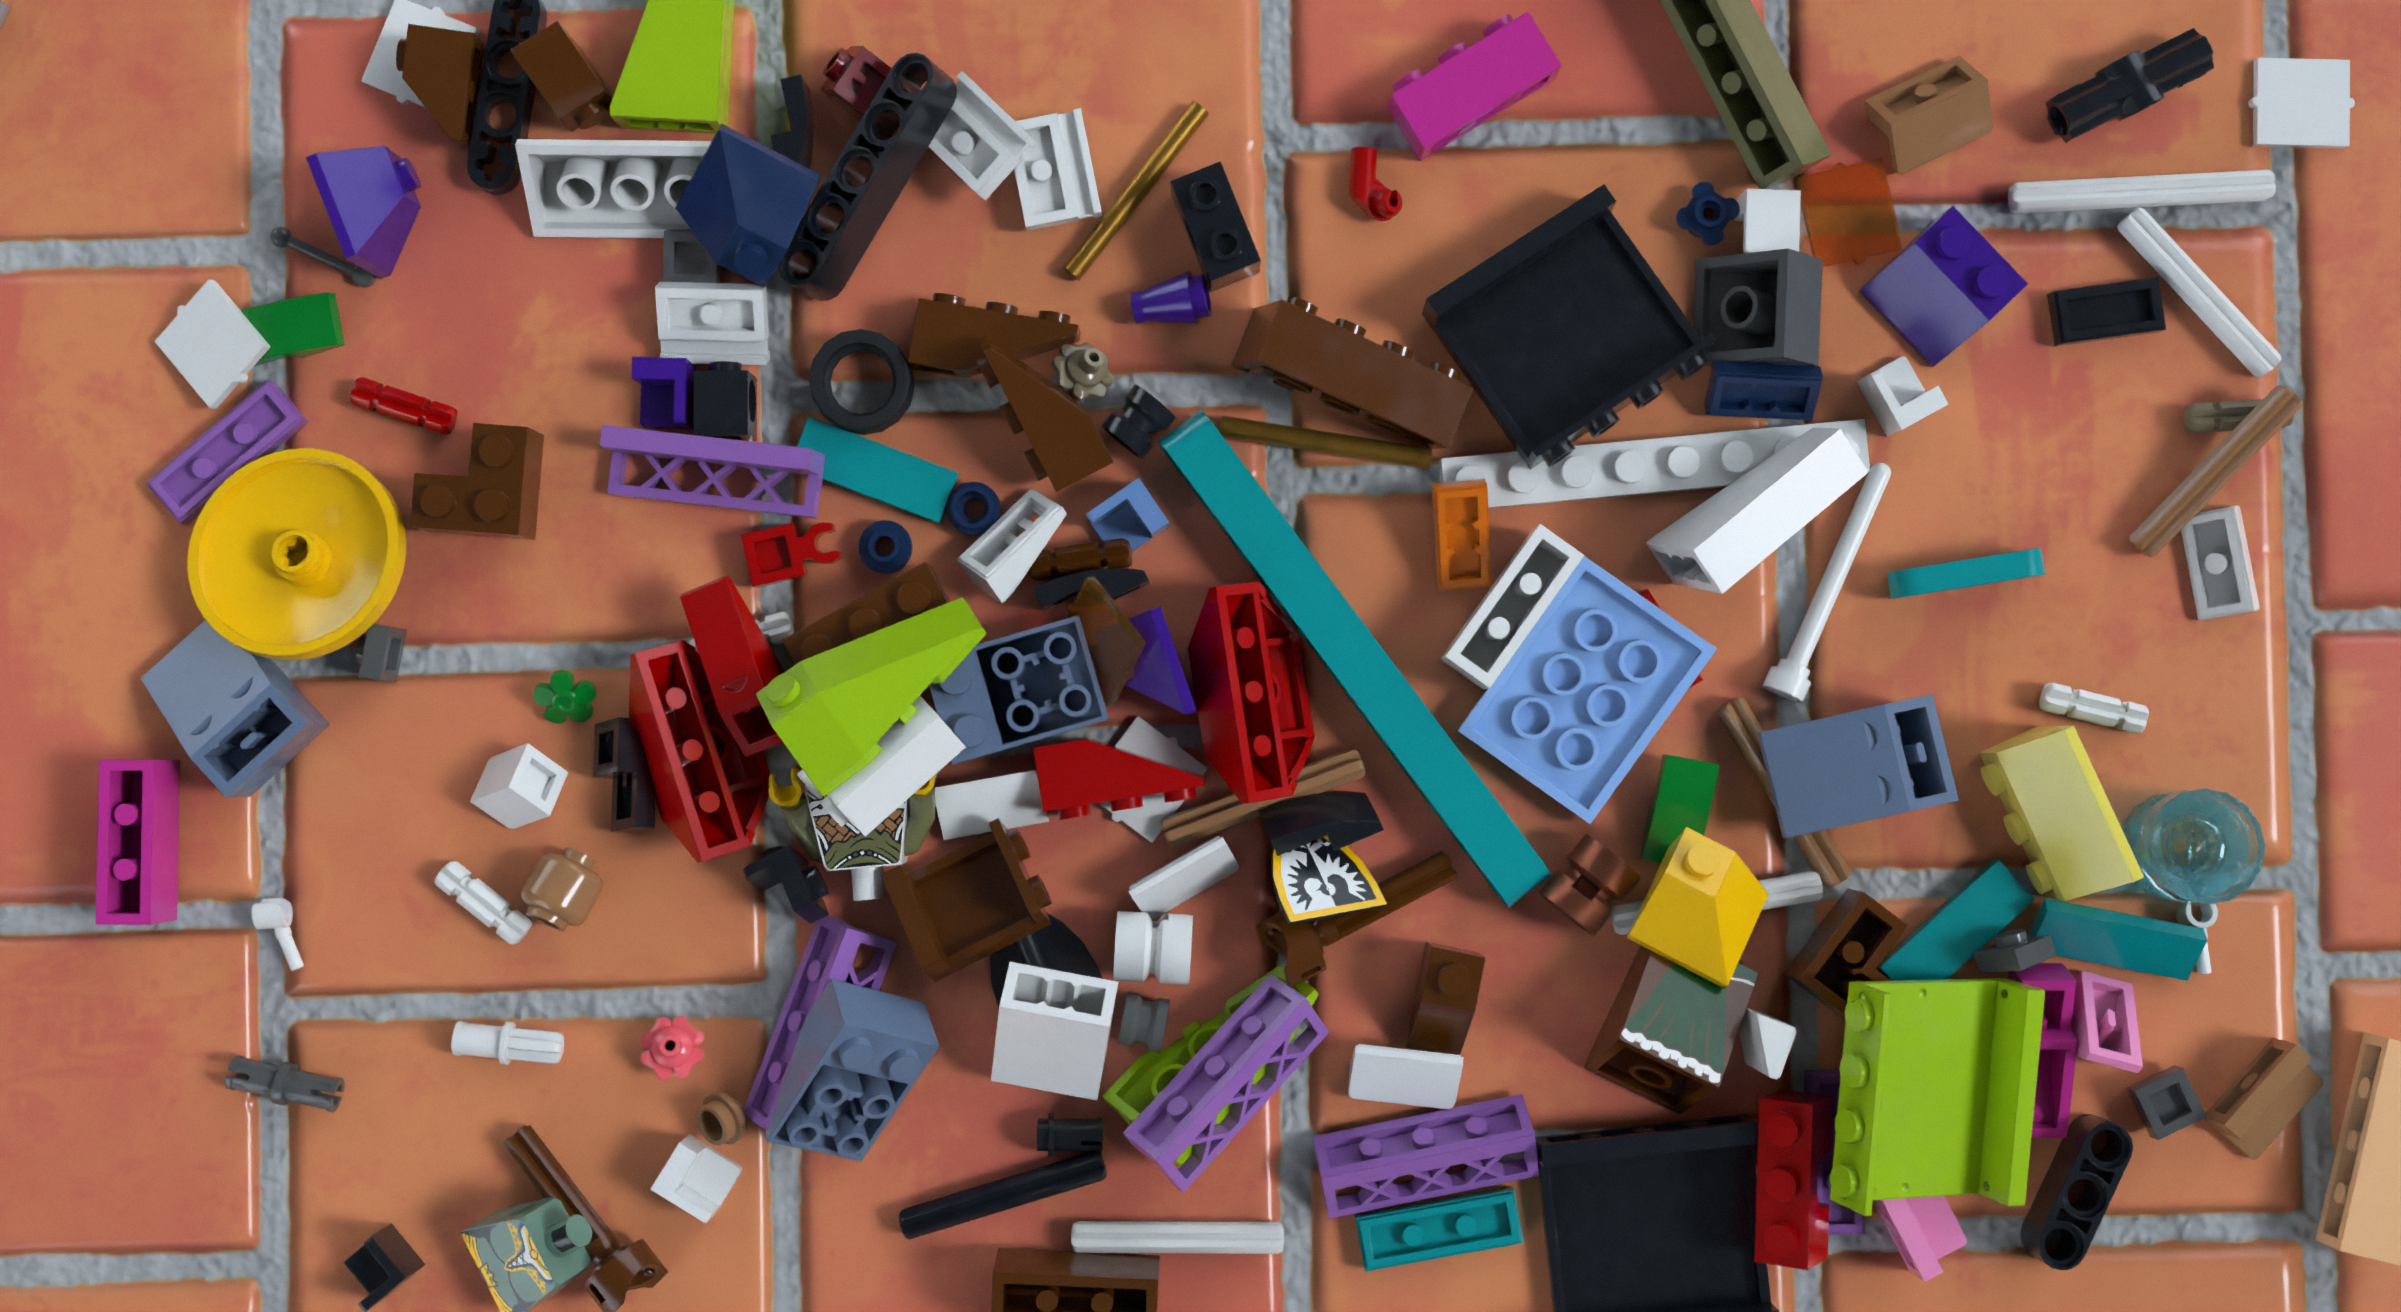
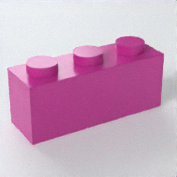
M1529 12L1524 13L1515 20L1512 19L1510 14L1499 18L1483 31L1485 38L1470 47L1465 42L1453 46L1438 58L1439 66L1424 75L1419 69L1414 70L1392 86L1395 92L1390 96L1387 109L1419 161L1556 78L1562 65Z
M180 759L99 760L95 924L152 925L177 920Z

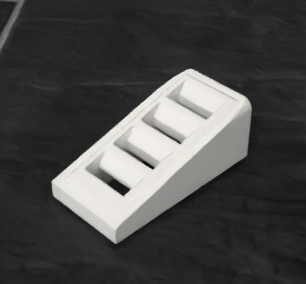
M1031 488L957 559V562L978 589L1000 604H1003L1020 584L1067 513L1062 506ZM1033 514H1036L1039 517L1034 522L1030 521Z

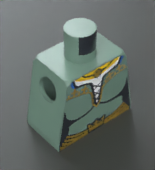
M556 1197L499 1209L460 1232L500 1312H529L551 1298L590 1267L591 1258L584 1247L590 1243L592 1238L590 1223L585 1217L578 1214L569 1217L561 1200Z

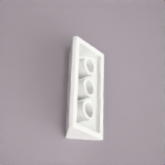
M517 139L515 147L533 236L664 238V231H692L675 207L711 141Z

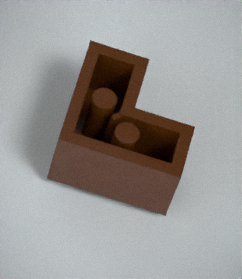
M473 423L469 477L414 473L410 527L432 533L535 540L544 435L529 427Z
M1847 888L1783 974L1845 1020L1844 1011L1847 1005L1849 982L1890 981L1878 972L1876 968L1908 925L1865 892Z

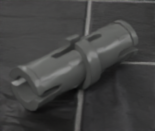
M241 1055L234 1056L228 1070L248 1074L249 1076L236 1074L235 1077L226 1075L225 1086L229 1090L236 1089L271 1097L272 1103L284 1106L289 1102H295L325 1109L332 1113L337 1110L342 1097L325 1094L321 1091L332 1094L336 1091L344 1092L345 1085L343 1078H333L301 1071L298 1064L284 1062L281 1066L248 1059Z

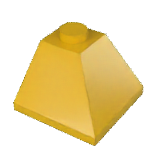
M1685 827L1668 847L1626 938L1725 989L1729 985L1769 894L1736 852Z

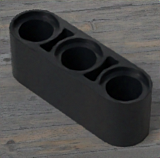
M2091 1114L2081 1115L2072 1121L2068 1127L2067 1138L2062 1139L2022 1224L2020 1232L2021 1243L2029 1254L2051 1268L2058 1270L2072 1269L2080 1264L2130 1161L2133 1144L2127 1130L2119 1124ZM2104 1130L2107 1135L2106 1147L2102 1152L2093 1155L2091 1152L2092 1138L2096 1133ZM2082 1179L2085 1188L2082 1197L2075 1203H2069L2067 1195L2069 1187L2075 1181ZM2060 1228L2062 1234L2061 1243L2053 1251L2046 1252L2044 1243L2047 1235L2054 1229Z

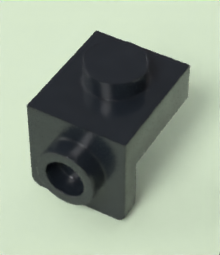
M791 845L769 848L757 855L755 858L756 862L743 868L746 879L761 891L782 882L793 911L811 924L829 915L822 898L829 894V890L821 872L815 865L810 867L807 859Z

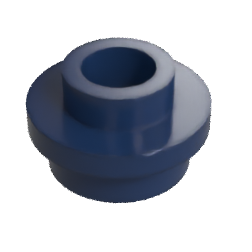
M968 482L960 485L952 492L947 503V514L952 525L958 531L971 536L984 534L999 519L1001 513V505L996 493L989 486L979 482ZM971 500H979L984 505V512L977 519H970L965 514V506Z
M881 520L872 523L863 531L859 539L858 549L863 563L868 568L877 573L891 574L901 570L909 562L913 544L909 533L903 526L893 521ZM882 537H890L894 541V551L886 557L879 556L875 549L877 541Z

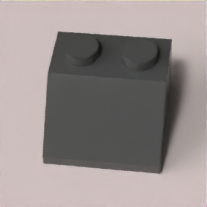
M1789 248L1696 259L1693 327L1702 339L1710 334L1716 339L1705 355L1709 361L1705 366L1712 367L1713 361L1818 366L1823 259Z

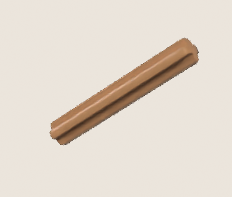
M2276 386L2130 535V541L2134 547L2146 556H2156L2301 408L2302 400L2286 386Z
M1742 697L1733 698L1720 706L1717 714L1775 807L1757 734L1764 732L1746 700ZM1826 830L1794 836L1795 841L1814 872L1819 873L1822 885L1829 888L1844 882L1851 875V870Z
M1350 748L1304 765L1295 781L1297 786L1293 796L1242 804L1232 792L1163 818L1161 828L1168 845L1176 848L1260 816L1258 810L1297 797L1323 793L1363 778L1365 767L1357 749Z

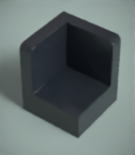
M392 1223L369 1237L359 1250L343 1262L369 1293L358 1304L364 1312H367L387 1298L426 1265Z

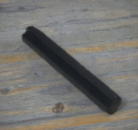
M1091 1151L905 1208L899 1214V1225L906 1239L917 1238L1102 1181L1107 1176L1106 1164L1101 1152Z

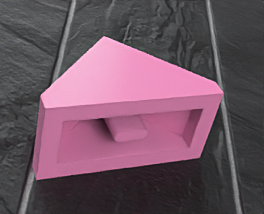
M2081 970L2076 978L2071 1031L2078 1039L2076 1056L2139 1073L2143 1063L2133 984Z

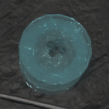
M2202 788L2152 795L2134 807L2122 826L2124 835L2144 875V878L2134 883L2138 888L2155 899L2175 903L2205 905L2229 901L2248 889L2262 869L2265 843L2260 823L2247 805L2226 792ZM2175 841L2189 842V852H2175Z

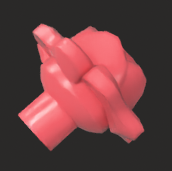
M677 1016L673 1022L667 1017H659L653 1029L643 1034L640 1038V1044L648 1049L642 1053L640 1060L642 1064L652 1067L661 1080H668L673 1073L679 1079H686L692 1067L705 1058L704 1051L697 1047L703 1043L705 1039L704 1034L692 1028L684 1016Z

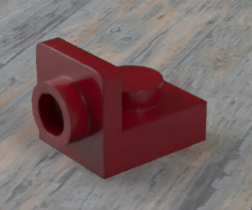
M851 46L847 51L841 48L832 56L823 71V75L827 77V80L821 87V90L829 96L838 97L863 117L892 68L864 46Z

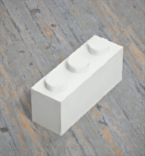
M1537 525L1531 530L1440 660L1482 690L1489 689L1582 560L1584 554L1543 525Z

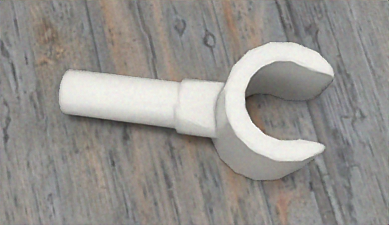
M284 898L262 899L260 903H255L252 906V920L257 930L274 928L276 939H278L290 970L293 971L303 967V961L291 935L290 925L293 919L291 903Z
M2209 898L2201 899L2200 909L2202 918L2198 922L2191 914L2190 902L2181 903L2176 910L2178 923L2203 928L2208 939L2207 927L2212 926L2218 917L2216 904ZM2207 943L2196 963L2198 974H2209L2212 972Z

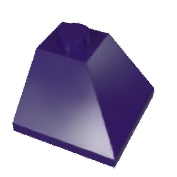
M386 146L321 152L307 156V162L345 259L380 279L390 276L421 208L415 190L420 188L421 184L408 158L402 159Z
M1161 606L1100 630L1104 642L1094 646L1104 675L1114 672L1119 683L1184 715L1197 712Z

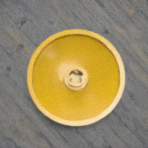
M297 448L274 452L248 463L227 478L215 490L200 512L193 528L188 549L187 571L191 593L202 616L216 632L231 643L254 655L281 661L307 660L332 653L359 638L380 618L390 604L401 581L405 566V526L397 503L387 488L368 470L352 459L338 453L314 448Z

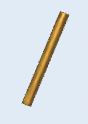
M1195 101L1191 102L1064 265L1063 269L1078 281L1081 280L1207 118L1209 113L1204 107Z
M1222 415L1220 433L1226 438L1429 469L1432 457V448L1230 416Z

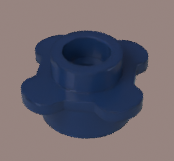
M1700 182L1693 187L1692 199L1687 206L1677 212L1676 222L1681 229L1688 230L1693 236L1702 238L1706 245H1716L1723 240V230L1729 220H1733L1739 215L1740 207L1734 198L1725 199L1714 192L1712 184ZM1705 209L1712 211L1713 215L1711 218L1704 217L1703 211Z

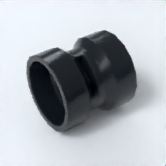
M1134 384L1124 397L1125 405L1122 408L1124 414L1111 413L1101 427L1128 451L1143 459L1152 448V439L1149 437L1150 433L1156 435L1158 431H1166L1176 417L1150 393Z

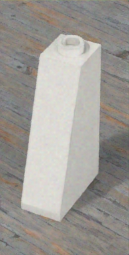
M1813 427L1653 536L1646 544L1674 585L1723 594L1868 473V470L1858 457L1861 453L1856 441L1841 429Z

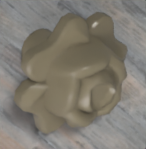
M1088 342L1079 346L1064 344L1059 350L1060 355L1055 356L1051 363L1057 372L1058 387L1066 390L1079 401L1087 397L1103 398L1106 394V387H1110L1114 382V377L1108 369V357Z

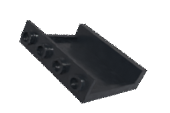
M1605 184L1429 296L1424 304L1423 317L1530 470L1545 461L1548 467L1557 464L1576 449L1572 442L1587 432L1593 438L1603 434L1619 422L1620 418L1616 413L1633 403L1637 409L1649 404L1664 392L1661 384L1677 374L1681 380H1685L1699 371L1709 362L1705 355L1716 341L1712 334L1704 339L1699 336L1611 213L1616 200Z
M1746 1114L1535 1137L1539 1169L1538 1181L1553 1312H1779L1771 1303L1767 1264L1754 1262L1757 1175L1753 1144H1758L1757 1121Z

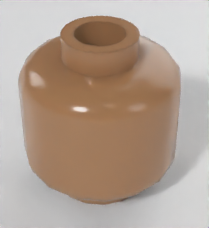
M568 847L564 849L562 855L556 853L542 854L521 892L522 900L529 906L525 914L540 923L563 932L567 925L579 926L583 924L603 886L600 876L591 870L595 861L589 856Z

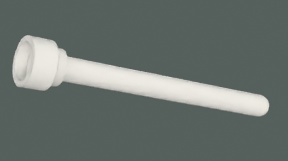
M1879 462L1870 468V472L1865 479L1787 658L1780 659L1777 667H1770L1762 687L1781 698L1795 703H1803L1811 685V682L1807 680L1810 670L1806 667L1890 479L1891 469L1887 464Z

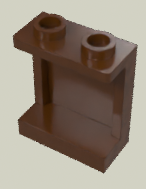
M999 818L989 822L992 833L910 874L901 865L881 874L920 968L935 982L1051 925L1044 908L1052 904L1049 893L1038 874L1030 878L1023 862L1031 857L1028 847L1019 830L1016 828L1009 832Z

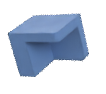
M1139 478L1085 514L1104 544L1106 540L1123 538L1129 541L1132 552L1170 527L1168 519Z

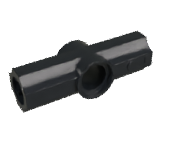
M2192 28L2144 53L2141 50H2137L2096 72V77L2082 84L2079 83L2047 101L2045 104L2048 112V122L2054 133L2067 143L2115 118L2118 121L2126 119L2165 97V93L2177 87L2180 88L2214 69L2212 58L2214 52L2206 36L2200 35Z

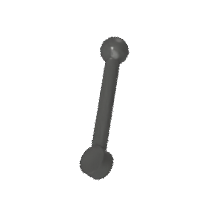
M277 227L271 232L270 238L276 247L289 246L352 276L354 283L361 287H370L376 280L375 275L363 268L353 266L292 237L290 230L286 227Z

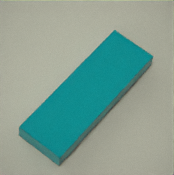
M808 417L797 447L811 448L826 455L822 480L939 524L942 523L949 497L954 491L960 476L955 471Z
M1992 859L1890 951L1877 968L1890 981L1947 980L1974 955V952L1979 951L1994 935L1998 934L2035 899L2000 860Z
M2044 898L2028 936L2051 935L2057 956L2186 981L2208 941L2203 928Z
M1512 1186L1354 1215L1365 1272L1524 1243L1515 1191Z

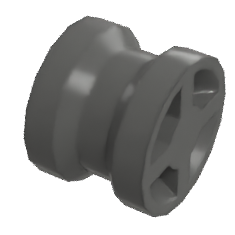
M1127 992L1118 1045L1130 1046L1137 1042L1146 1044L1149 1050L1161 1052L1170 999L1158 998L1151 1002L1142 1000L1137 993Z

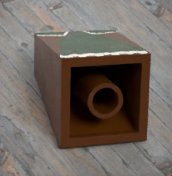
M1640 946L1587 1057L1584 1068L1676 1113H1683L1720 1087L1759 973L1744 966L1743 962L1739 960L1729 985L1723 989L1655 952Z

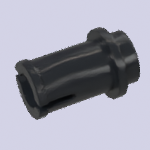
M1048 1113V1118H1038L1037 1151H1048V1156H1054V1151L1102 1152V1117H1097V1119H1054V1113Z

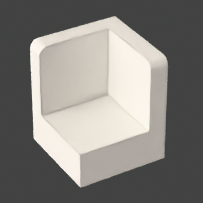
M1746 189L1736 199L1740 212L1735 218V221H1744L1743 252L1753 253L1787 248L1799 252L1801 190Z
M1904 356L1856 381L1887 437L1948 405L1939 386L1925 391L1908 359Z
M526 743L493 756L488 760L470 802L507 828L515 829L551 815L568 771Z
M689 1134L678 1143L650 1190L700 1221L707 1223L721 1207L740 1176L742 1167Z

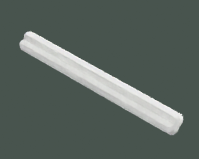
M2270 170L2017 182L2009 187L2008 207L2015 214L2265 201L2275 194V175Z

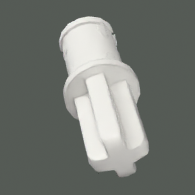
M458 1021L453 1030L451 1042L453 1055L499 1059L501 1065H508L511 1060L557 1064L562 1058L565 1046L564 1035L560 1032L516 1028V1024L509 1021L504 1026L471 1024Z

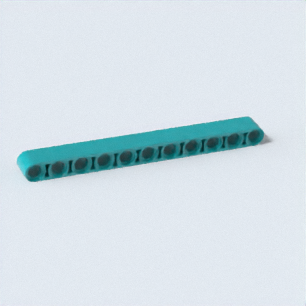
M1199 410L1160 439L1158 444L1501 901L1510 908L1551 877V873L1207 415L1202 410Z

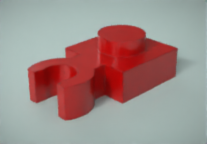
M827 522L815 524L807 531L805 536L799 537L795 523L742 534L741 539L752 587L759 588L808 576L805 565L807 560L813 559L821 564H834L841 560L842 555L840 551L822 553L818 549L819 538L824 534L836 532L835 525Z

